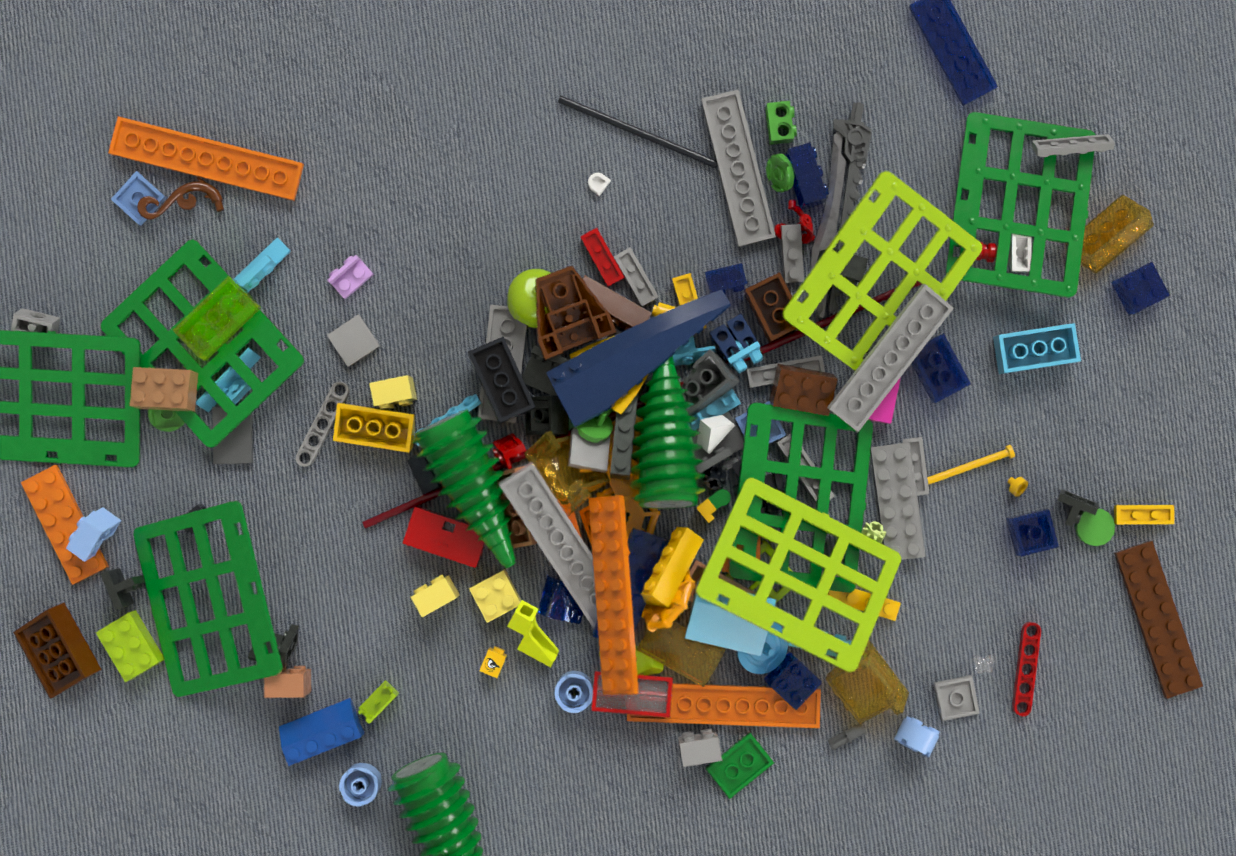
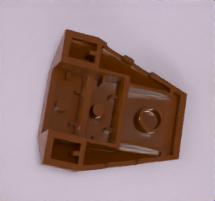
M573 266L535 279L537 336L544 359L561 354L565 350L591 340L616 333L610 313L598 301L599 299L587 287V284Z

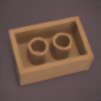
M133 367L130 406L137 409L195 411L198 373L182 369Z

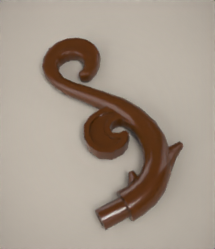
M197 177L198 182L186 183L173 191L157 212L149 213L146 209L147 205L151 203L157 207L159 206L158 200L151 196L141 198L137 209L139 214L148 220L162 215L175 201H177L180 208L191 210L196 206V197L190 193L188 194V199H184L183 196L191 191H201L207 194L205 198L211 199L212 204H215L216 211L221 212L224 210L223 198L214 186Z

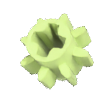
M875 521L870 524L866 522L861 531L862 534L879 543H882L886 532L883 531V525Z

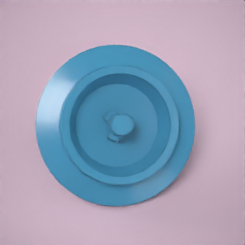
M775 622L771 626V628L779 632H781L783 628L781 625ZM768 632L761 656L737 651L739 662L747 671L754 674L771 672L784 660L788 650V642Z

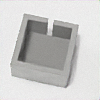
M703 729L698 734L685 732L682 733V736L678 737L683 767L722 761L716 731Z

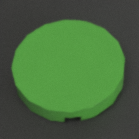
M784 154L772 155L766 165L767 178L771 180L773 184L771 187L775 191L783 193L790 190L794 184V170L790 160Z
M148 409L150 423L160 431L172 432L178 430L185 423L173 410Z
M607 417L602 426L597 427L595 419L592 418L579 425L577 430L579 431L578 434L585 440L598 443L608 439L612 433L613 424L611 419Z
M1098 508L1096 515L1083 511L1079 523L1075 524V530L1082 542L1092 546H1100L1111 540L1115 531V523L1107 511Z

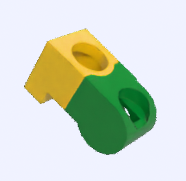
M719 489L698 505L696 509L710 523L714 519L712 513L719 507L727 505L731 500V495L727 490Z

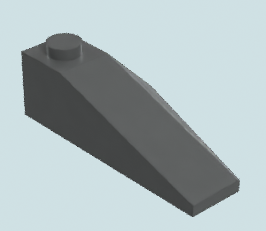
M711 349L694 363L693 370L684 379V384L681 387L688 390L683 394L685 402L694 404L687 408L690 416L707 407L740 382L730 366Z

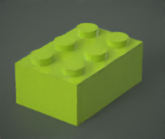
M136 610L125 614L96 632L125 682L136 678L164 661L163 654Z

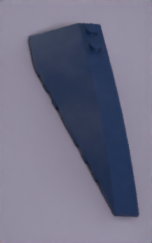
M723 290L705 295L646 320L546 372L574 427L576 428L611 409L620 397H625L628 391L636 384L639 385L647 374L653 373L660 365L676 353L675 350L681 345L687 344L689 339L695 333L701 332L709 321H714L728 309L731 304Z

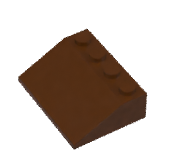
M65 602L47 609L13 632L50 699L102 670Z

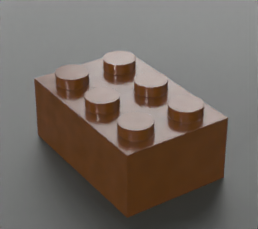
M780 272L744 290V294L769 343L797 329L786 321L782 315L792 295Z
M777 364L769 401L775 407L829 416L830 410L827 407L833 401L838 379L833 373Z

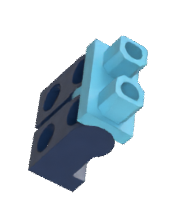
M742 314L727 321L726 325L722 324L709 332L711 340L716 344L730 368L733 366L738 373L748 368L744 359L750 357L753 364L763 360L760 344Z

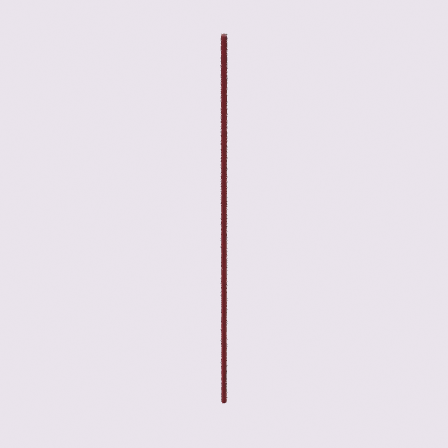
M917 281L912 288L921 285V283ZM896 288L877 295L872 299L877 303L883 302L890 298ZM859 305L853 314L865 310V308ZM837 314L815 324L820 328H824L830 325ZM798 330L761 346V354L805 336V334ZM750 357L744 359V362L751 360ZM640 400L637 401V409L646 405ZM616 411L611 412L608 416L611 421L616 419ZM571 430L569 435L556 436L527 449L518 457L509 458L511 465L571 439ZM497 462L492 467L493 471H498L506 466H502L500 462ZM443 487L363 521L364 528L371 527L439 497L437 495Z

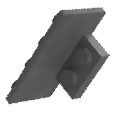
M729 412L723 416L735 426L710 454L703 448L694 452L695 458L704 461L696 466V472H703L743 448L744 437ZM698 435L693 437L694 444H697Z

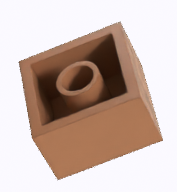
M303 665L294 666L291 669L283 668L280 674L264 678V698L305 697L311 692V669H306V666Z

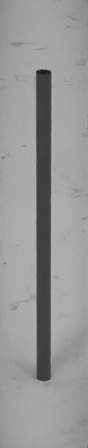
M561 95L559 97L558 103L713 168L717 166V161Z

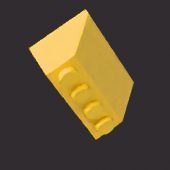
M337 403L333 441L408 453L412 450L414 444L412 442L415 436V414Z
M676 527L672 532L671 539L663 549L659 562L654 566L650 579L644 585L641 595L646 604L662 607L670 606L704 541L703 538L688 527Z

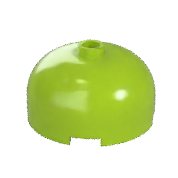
M528 269L513 279L508 289L507 306L515 320L528 325V327L537 328L535 279L551 272L543 269Z

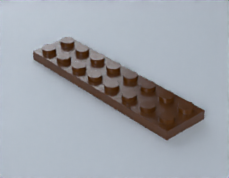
M1149 540L1114 552L1164 698L1168 699L1203 687L1153 541Z

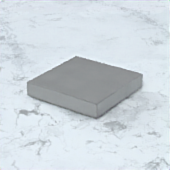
M359 314L327 335L347 367H351L381 347Z
M573 428L571 430L568 466L606 473L610 436L605 441L602 440L594 443L582 438L578 434L577 428Z
M971 675L933 682L941 721L980 714Z

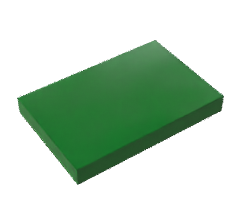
M749 732L721 754L722 761L711 762L705 769L730 799L773 765L774 761L751 732Z

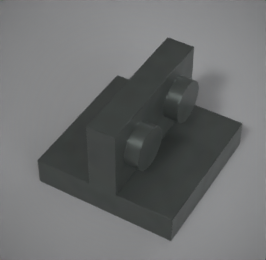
M1063 489L1058 497V501L1072 506L1065 522L1066 525L1073 527L1074 523H1079L1083 511L1096 515L1099 508L1098 503Z
M120 568L108 570L100 574L115 610L134 604L130 592L142 588L141 584L145 583L143 575L125 580Z

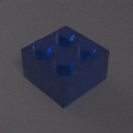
M1153 262L1144 264L1111 282L1128 316L1136 314L1170 296Z
M1040 509L1006 518L1015 555L1022 557L1059 547L1049 509Z

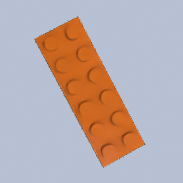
M53 465L21 482L72 585L109 567L100 548L95 556L85 562L66 549L70 542L68 538L77 530V523L83 517V514L58 465Z

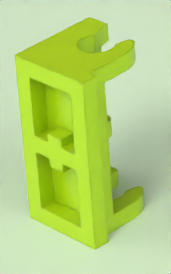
M385 680L359 707L358 713L363 714L366 717L365 721L370 724L399 692Z

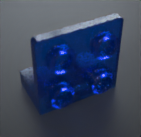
M547 576L537 613L547 618L580 624L583 612L563 581Z
M791 652L785 656L782 663L764 678L768 685L795 710L822 684V681Z

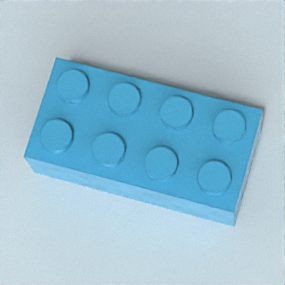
M1075 323L1001 334L993 337L999 374L1081 361Z

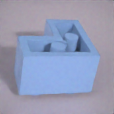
M103 507L97 511H92L87 517L83 516L78 521V528L68 538L70 542L66 549L84 562L95 556L102 542L114 534L121 520Z

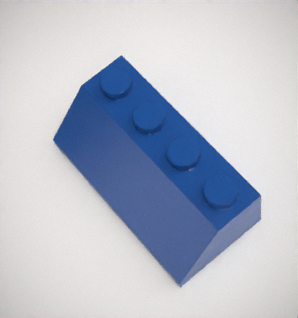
M351 698L279 726L281 748L288 766L358 739L365 733Z

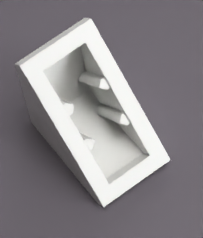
M1012 234L1008 256L1011 272L1029 273L1031 237Z
M723 415L701 419L699 424V432L701 433L697 437V444L710 454L735 425Z

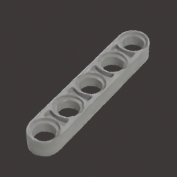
M339 381L332 385L296 454V462L300 466L307 467L315 461L335 422L336 411L333 413L328 412L327 404L329 402H334L336 405L337 403H345L350 392V388L346 383ZM338 385H343L346 389L342 396L337 395L335 392ZM320 419H326L328 422V426L324 430L318 427ZM311 436H317L319 439V444L315 447L309 444ZM303 453L310 455V461L307 464L302 463L300 460V456Z

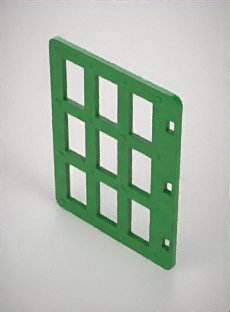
M978 112L970 113L966 119L952 221L975 239L977 229L998 232L999 236L994 271L973 268L971 265L961 281L1059 297H1073L1077 293L1085 224L1089 212L1087 208L1094 151L1079 154L1076 181L1054 177L1057 155L1044 157L1041 175L1020 172L1024 135L1058 139L1093 136L1095 133L1091 130ZM990 130L1012 133L1007 170L985 167ZM970 134L976 135L975 144H968ZM984 179L1005 182L1001 220L979 217ZM1018 185L1040 188L1035 226L1013 222ZM962 190L968 191L967 200H961ZM1052 190L1074 193L1069 231L1047 228ZM1012 234L1033 238L1028 276L1006 273ZM951 238L945 270L946 275L959 258L953 257L954 246L960 247L959 256L964 251V248ZM1046 240L1068 244L1063 282L1041 278Z
M196 240L187 241L101 322V329L107 336L127 337L118 326L135 311L159 338L144 354L141 352V368H155L152 363L169 349L187 370L198 373L197 390L203 387L228 415L211 430L195 411L175 412L203 444L210 448L216 447L304 363L303 355ZM204 256L211 263L207 267L200 261ZM184 265L210 291L194 307L169 280ZM159 288L185 315L169 331L144 304ZM242 298L249 304L245 309L238 303ZM218 301L244 328L229 344L202 317ZM193 325L219 352L203 368L177 341ZM252 339L278 365V368L263 382L237 355ZM281 340L288 347L285 351H282L277 345ZM227 362L253 390L238 406L211 378Z
M0 330V344L19 345V368L0 367V379L19 380V402L0 401V413L19 414V436L0 435V460L135 467L139 464L140 409L130 406L133 367L141 368V344L138 339L132 337L56 333V331H48L47 333ZM32 346L71 348L72 371L32 369ZM85 349L125 352V374L85 372ZM32 381L72 383V405L33 403ZM85 384L125 386V408L85 406ZM33 415L72 417V439L33 437ZM85 418L125 420V442L85 440ZM48 451L57 452L58 458L47 457ZM107 455H117V461H106Z
M762 403L750 404L747 409L737 497L747 479L755 478L764 483L765 472L786 475L784 494L794 499L797 496L799 477L819 479L816 510L828 514L832 481L852 484L848 524L846 526L861 533L864 510L866 509L865 497L873 433L872 422L867 420L857 433L853 472L833 470L837 429L857 432L837 415L829 413V416ZM771 420L792 422L788 463L767 460ZM805 424L825 427L821 468L800 465ZM751 425L757 426L756 436H750ZM754 495L746 515L767 526L778 527L782 533L790 513L782 510V516L761 513L762 499ZM801 520L798 530L813 532L812 549L824 554L825 537L829 533ZM740 527L732 546L737 548V544L743 545L742 551L756 558L758 535ZM849 544L844 554L843 565L857 571L860 549ZM788 551L780 571L816 588L822 576V567L810 562L809 573L788 571L790 551ZM730 559L729 574L732 578L761 582L762 575ZM835 577L829 590L850 593L854 591L856 585L841 577Z
M231 501L140 526L134 530L133 536L152 608L151 611L155 620L172 692L175 696L182 697L276 676L282 672L283 667L243 507L239 501ZM221 519L231 560L215 564L205 523ZM237 523L241 524L243 532L241 535H239ZM193 527L202 568L187 571L177 531ZM165 535L174 575L159 579L149 539ZM234 572L244 612L228 616L218 575ZM206 579L215 619L200 623L190 583ZM252 582L256 584L257 594L253 592ZM177 586L187 626L172 630L162 590ZM247 624L257 665L241 668L231 628ZM219 631L228 671L213 675L203 634ZM190 638L200 678L185 681L175 641ZM270 641L273 653L268 652L266 642Z

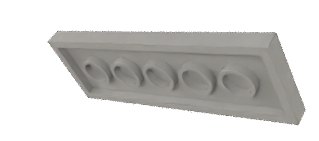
M490 305L486 344L504 336L522 375L527 325L515 320L510 314L508 306ZM481 386V404L478 409V417H481L483 420L497 421ZM517 417L506 422L516 423Z
M910 442L871 447L881 525H883V531L886 532L884 545L897 551L901 555V560L926 557Z

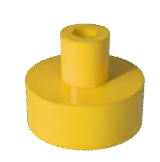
M1011 477L1007 481L1010 485L1009 492L1015 497L1023 494L1028 487V481L1022 477L1016 479Z

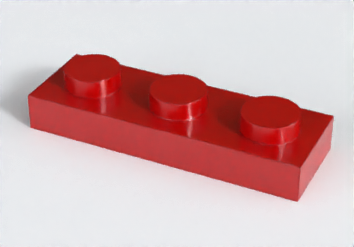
M597 228L580 236L607 287L625 278Z

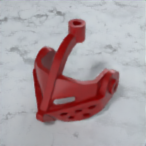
M789 200L788 209L794 210L799 215L800 222L797 224H801V231L807 232V234H801L802 244H808L815 239L811 217L808 214H804L802 209L796 205V200ZM783 223L777 224L774 227L775 235L780 239L781 225H786Z

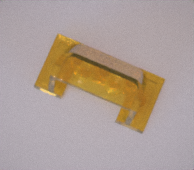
M549 431L524 454L529 463L532 462L568 517L591 496V492L604 487L611 480L606 473L597 471L582 473L579 468L568 466L571 435L556 439L553 433Z
M868 640L855 671L846 672L836 667L825 678L831 686L833 693L841 699L846 710L851 712L859 724L890 708L896 716L903 713L909 691L870 640Z

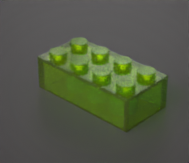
M228 276L173 331L198 358L207 361L262 307L235 279Z

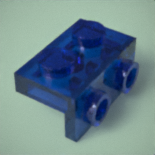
M742 263L705 272L710 294L721 289L724 294L729 290L739 292L745 290L744 287L748 285Z

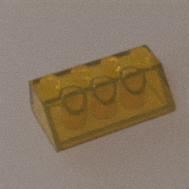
M1122 194L1085 225L1081 264L1095 274L1101 271L1154 226L1150 211Z
M675 621L672 622V626L668 629L660 628L654 632L646 630L636 650L702 687L710 679L725 652V649L720 646L685 639L687 628Z

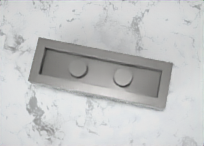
M801 224L781 225L785 283L803 282Z
M631 248L614 256L616 263L642 307L659 298Z
M922 437L903 439V443L910 442L917 496L928 495L929 487Z

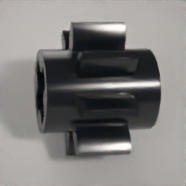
M711 466L709 471L704 470L703 475L705 477H703L702 483L707 485V489L717 491L720 486H725L726 473H722L721 467Z

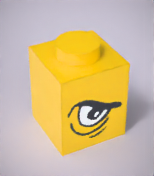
M496 646L494 648L490 647L479 671L498 678L507 654L504 653L505 650Z

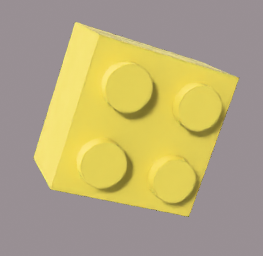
M408 375L369 383L373 404L376 407H380V409H393L395 404H399V406L412 405L413 401L417 400L413 377Z
M505 569L469 588L487 623L518 607L521 602V598Z
M442 574L430 581L432 585L429 587L424 584L414 590L415 595L411 596V599L421 617L460 596L449 575L444 577Z

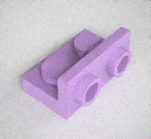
M357 255L348 257L343 262L345 265L340 269L336 268L329 274L330 278L327 280L344 299L348 298L374 275Z

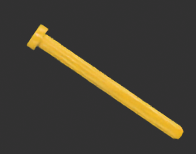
M1007 445L1005 450L927 477L928 485L1005 457L1014 458V450L1011 445Z

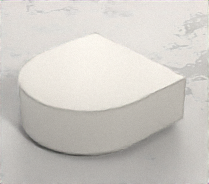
M594 173L588 179V186L591 191L600 197L611 180L601 173Z

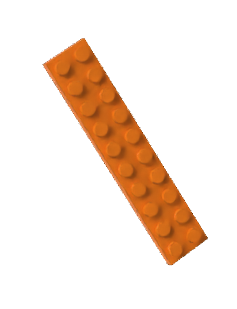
M119 116L117 117L108 151L109 154L292 201H295L304 164L301 162Z
M624 495L588 498L603 694L635 695L639 694Z
M673 683L670 717L627 714V721L820 728L821 689Z

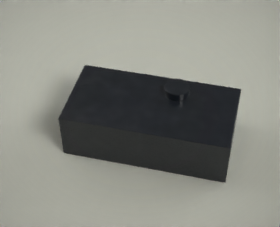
M504 336L468 351V357L499 425L535 409L533 400Z

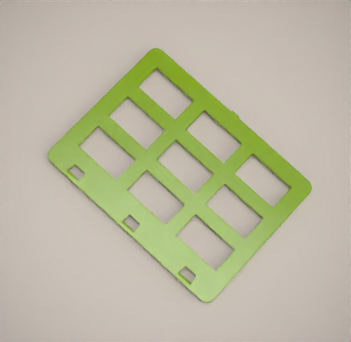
M883 171L878 175L786 305L782 313L783 318L856 371L864 361L862 359L885 325L890 327L897 318L893 314L915 283L918 281L921 284H926L946 301L981 253L982 244L889 171ZM876 190L879 193V195L877 196L875 201L872 202L868 200L872 193ZM897 196L912 209L889 242H887L871 229L893 198ZM923 216L937 227L938 230L914 263L902 254L899 248ZM949 237L964 248V251L940 283L927 273L925 269ZM840 240L843 246L837 253L833 249ZM865 240L878 250L880 254L856 287L840 275V273ZM892 261L907 272V274L885 305L881 306L869 297L867 293L889 262ZM834 285L849 296V298L825 331L808 318L830 287ZM805 291L808 293L802 303L797 301L802 292ZM861 305L876 318L854 349L850 350L835 338L857 307Z
M755 478L747 479L740 490L697 585V595L846 672L855 671L900 565L901 555L897 551L834 520L824 512L821 513ZM754 495L790 513L782 533L746 515ZM801 520L837 537L830 557L794 539ZM740 527L777 544L769 564L732 546ZM849 544L884 561L877 581L841 563ZM788 551L824 568L816 588L780 571ZM726 558L763 576L755 596L718 578ZM835 575L871 592L864 612L827 595ZM774 582L811 600L803 620L766 602ZM719 594L729 599L727 605L716 600ZM822 606L858 624L850 644L814 627ZM774 622L783 626L781 632L771 628ZM827 650L837 654L835 660L825 655Z

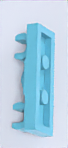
M729 390L726 394L693 415L698 419L690 423L691 429H698L701 419L722 415L740 405L741 403L734 390Z

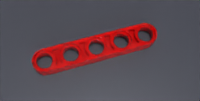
M1033 622L1025 623L1021 629L1012 709L1019 716H1027L1032 710L1041 638V628ZM1031 625L1036 628V633L1033 636L1027 635L1026 632L1027 628ZM1031 644L1034 651L1031 655H1026L1024 648L1026 645ZM1024 664L1031 665V672L1029 674L1022 672ZM1022 683L1029 685L1028 692H1020L1019 687ZM1020 702H1025L1027 705L1024 712H1018L1017 705Z

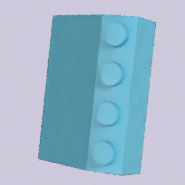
M695 590L685 639L761 656L768 632L700 598ZM719 594L716 600L727 605L729 599ZM768 597L766 602L775 606L776 600Z

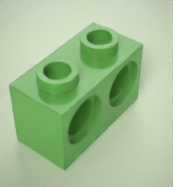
M790 101L767 103L765 111L769 145L792 143L794 137L797 136L796 125L792 124V118L795 116L794 107L790 106ZM781 109L785 112V116L778 117L775 111ZM784 128L787 131V135H779L778 129Z

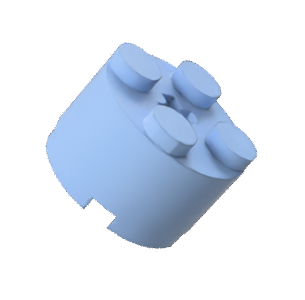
M580 671L564 673L557 681L554 694L558 705L570 713H578L586 709L591 704L593 698V683L591 679ZM577 688V691L580 693H576V696H573L569 690Z
M907 716L906 719H903L894 740L915 752H921L923 756L929 758L940 732L932 727L922 726L923 722Z
M357 763L351 766L344 773L339 783L343 799L352 806H363L370 803L381 789V773L368 763ZM359 781L363 782L362 788L359 787Z

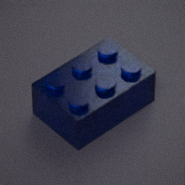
M809 142L789 148L785 156L790 160L794 170L793 188L799 207L805 210L822 205L827 199L829 191L826 183L823 184L821 178L823 171L821 166L817 165L815 158L818 156L815 147H812Z
M944 333L929 340L911 363L932 403H937L971 385Z

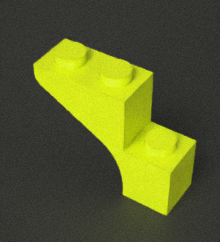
M521 600L507 626L524 635L517 650L551 668L559 653V649L538 626L536 621L538 608Z

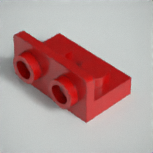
M513 433L492 442L494 457L499 458L500 464L502 466L505 465L508 470L512 468L509 458L518 457L522 452L526 451L524 443Z

